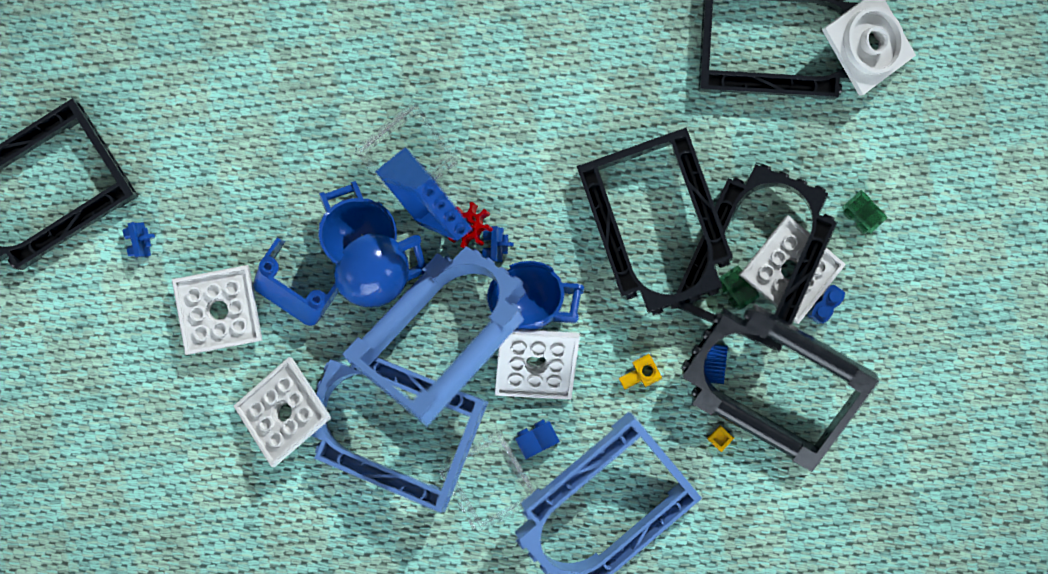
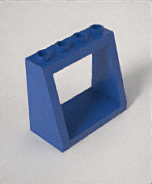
M406 147L375 171L420 226L455 241H458L472 230L471 226L442 189Z

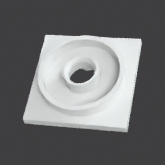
M862 0L822 29L859 96L867 93L916 56L903 33L899 21L893 15L886 0ZM871 32L874 33L875 39L879 41L877 50H874L869 44V34Z
M786 215L739 276L773 305L778 307L790 280L783 276L781 271L782 265L788 260L795 262L797 265L810 233L789 215ZM827 248L794 319L796 324L801 322L846 265Z
M249 265L172 279L185 355L263 341ZM216 301H223L228 307L227 316L221 320H217L211 315V306Z
M515 329L499 347L495 396L571 400L580 334ZM531 356L536 358L544 357L546 359L540 365H532L527 362V359Z
M291 357L282 362L234 405L235 410L271 467L277 466L331 419L322 402ZM288 403L292 408L290 418L283 422L279 416L280 409L284 404Z

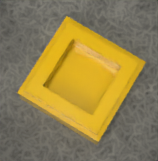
M719 425L707 439L722 452L734 437Z

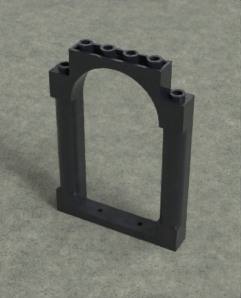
M703 0L698 92H731L835 100L842 92V84L839 81L851 82L844 68L827 76L709 70L713 0ZM769 0L817 3V5L828 7L840 15H843L858 4L855 2H844L845 0Z
M74 98L0 144V171L60 132L80 123L117 183L26 241L14 246H0V262L9 257L8 262L14 269L24 270L40 260L44 254L113 210L123 207L138 197L137 192L79 101Z
M687 127L577 166L622 298L626 297L627 300L633 299L638 296L637 293L641 292L648 314L652 313L654 316L663 313L664 308H678L682 306L684 301L689 300L692 303L700 300L702 295L708 294V296H713L720 293L719 290L722 289V284L715 266L719 265V268L730 265V261H733V256ZM669 145L672 146L707 243L709 254L707 269L700 281L692 288L678 294H661L652 291L644 286L636 277L599 170Z
M755 164L746 185H744V181L738 178H733V180L727 179L715 208L723 231L726 234L736 209L739 208L747 196L759 189L766 187L788 189L800 196L808 206L812 217L811 233L774 314L792 325L834 233L837 222L830 215H820L828 198V193L825 192L826 189L816 185L815 187L807 185L808 182L799 178L796 180L789 178L790 175L782 171L778 173L771 171L772 168L765 164L760 166ZM702 235L676 294L696 285L707 269L709 254L704 235ZM687 300L682 302V306L678 307V309L712 323L715 316L713 313L694 306L696 301L690 303ZM737 333L779 353L783 345L769 337L764 338L751 333Z
M756 304L751 309L748 308L743 316L744 319L723 308L720 313L717 312L713 317V324L710 329L706 328L703 332L700 344H695L690 359H686L681 366L682 378L696 385L691 392L692 405L710 415H713V413L789 455L792 457L793 462L813 472L879 383L877 373ZM751 333L764 338L769 337L846 381L847 385L855 389V391L814 445L716 389L708 380L704 370V362L710 349L719 340L732 334Z

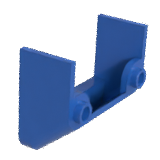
M276 238L258 266L253 287L256 292L305 325L313 326L319 322L339 290L335 283L328 294L321 290H313L305 299L274 277L279 270V264L274 258L285 244L284 240Z

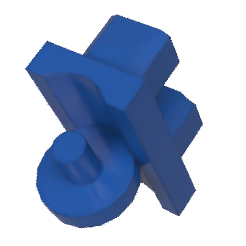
M144 222L127 223L128 227L122 231L125 239H131L132 242L131 246H127L128 256H151L150 240L155 238V234L148 233V228H145Z
M492 226L493 230L491 232L483 231V240L491 241V248H483L482 257L490 258L494 262H503V254H508V247H514V243L508 242V235H504V228Z

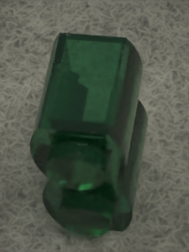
M862 190L858 191L842 206L845 217L849 220L853 219L857 223L856 228L862 234H871L888 218Z
M736 265L719 277L722 284L720 291L728 294L730 297L728 302L733 309L741 310L760 296L755 288L739 276L742 269Z

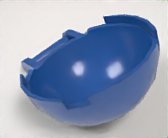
M356 181L350 182L351 185L328 193H319L326 212L319 223V240L326 256L334 264H340L344 256L343 250L362 235L384 234L397 240V228L390 211L380 202L377 203L368 198L363 199ZM354 192L356 198L343 200L330 207L328 200Z
M367 234L351 242L343 250L344 256L340 264L336 263L335 283L340 294L357 306L369 308L380 307L393 301L401 294L407 281L424 274L422 269L427 263H425L420 246L421 237L413 235L397 242L395 239L384 234ZM413 247L418 265L409 269L408 257L405 251Z
M522 261L509 265L510 269L507 270L509 275L519 278L523 282L522 287L526 292L516 303L521 309L520 313L524 319L516 329L539 330L551 322H578L579 315L577 313L580 297L584 292L583 285L562 283L560 277L553 271V268L542 262ZM494 280L491 281L487 292V302L491 313L495 310L499 299V285ZM564 294H573L570 312H559L564 301Z

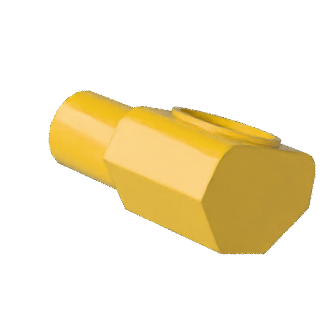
M647 354L632 362L635 370L621 376L619 381L622 383L624 390L639 382H642L646 388L661 380L662 376L651 355ZM646 365L652 368V373L649 376H644L642 373V369Z

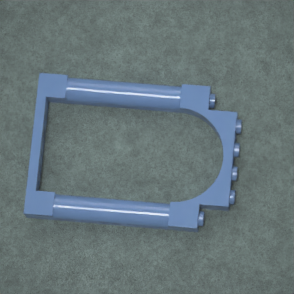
M467 246L453 260L437 253L422 269L424 274L362 339L358 337L342 354L352 366L426 426L432 422L524 320L520 313L521 309L516 305L526 293L522 287L523 282L516 276L511 277L503 267L498 268L490 258H483L477 249L474 248L472 250ZM467 274H481L492 278L499 285V299L495 310L489 317V324L427 391L423 389L412 401L369 366L448 282Z
M378 356L369 365L392 385L416 395L423 389L427 391L435 382V380L388 362ZM331 359L326 363L323 370L324 376L316 387V395L325 409L331 393L342 381L355 375H362L354 366ZM459 391L445 406L470 418L442 489L349 451L348 448L341 445L333 437L327 422L311 435L322 440L316 447L315 459L437 512H445L488 401Z
M630 411L611 426L613 428L612 431L542 490L538 488L521 502L524 508L522 513L528 521L515 531L518 538L516 542L522 549L526 548L529 551L528 555L534 562L538 561L541 564L539 567L545 574H614L702 499ZM641 437L678 481V484L667 492L669 496L600 555L595 553L588 559L575 563H563L548 557L542 551L541 532L549 515Z

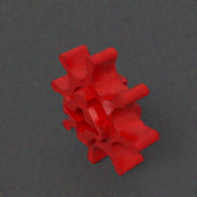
M470 202V208L465 213L459 207H456L472 228L462 237L460 247L463 249L465 246L469 247V242L474 239L477 244L483 246L484 242L480 239L481 233L486 230L490 232L493 230L488 224L483 225L484 219L490 216V213L483 209L479 214H476L478 206L474 202ZM448 238V240H450L451 242H456L455 240Z

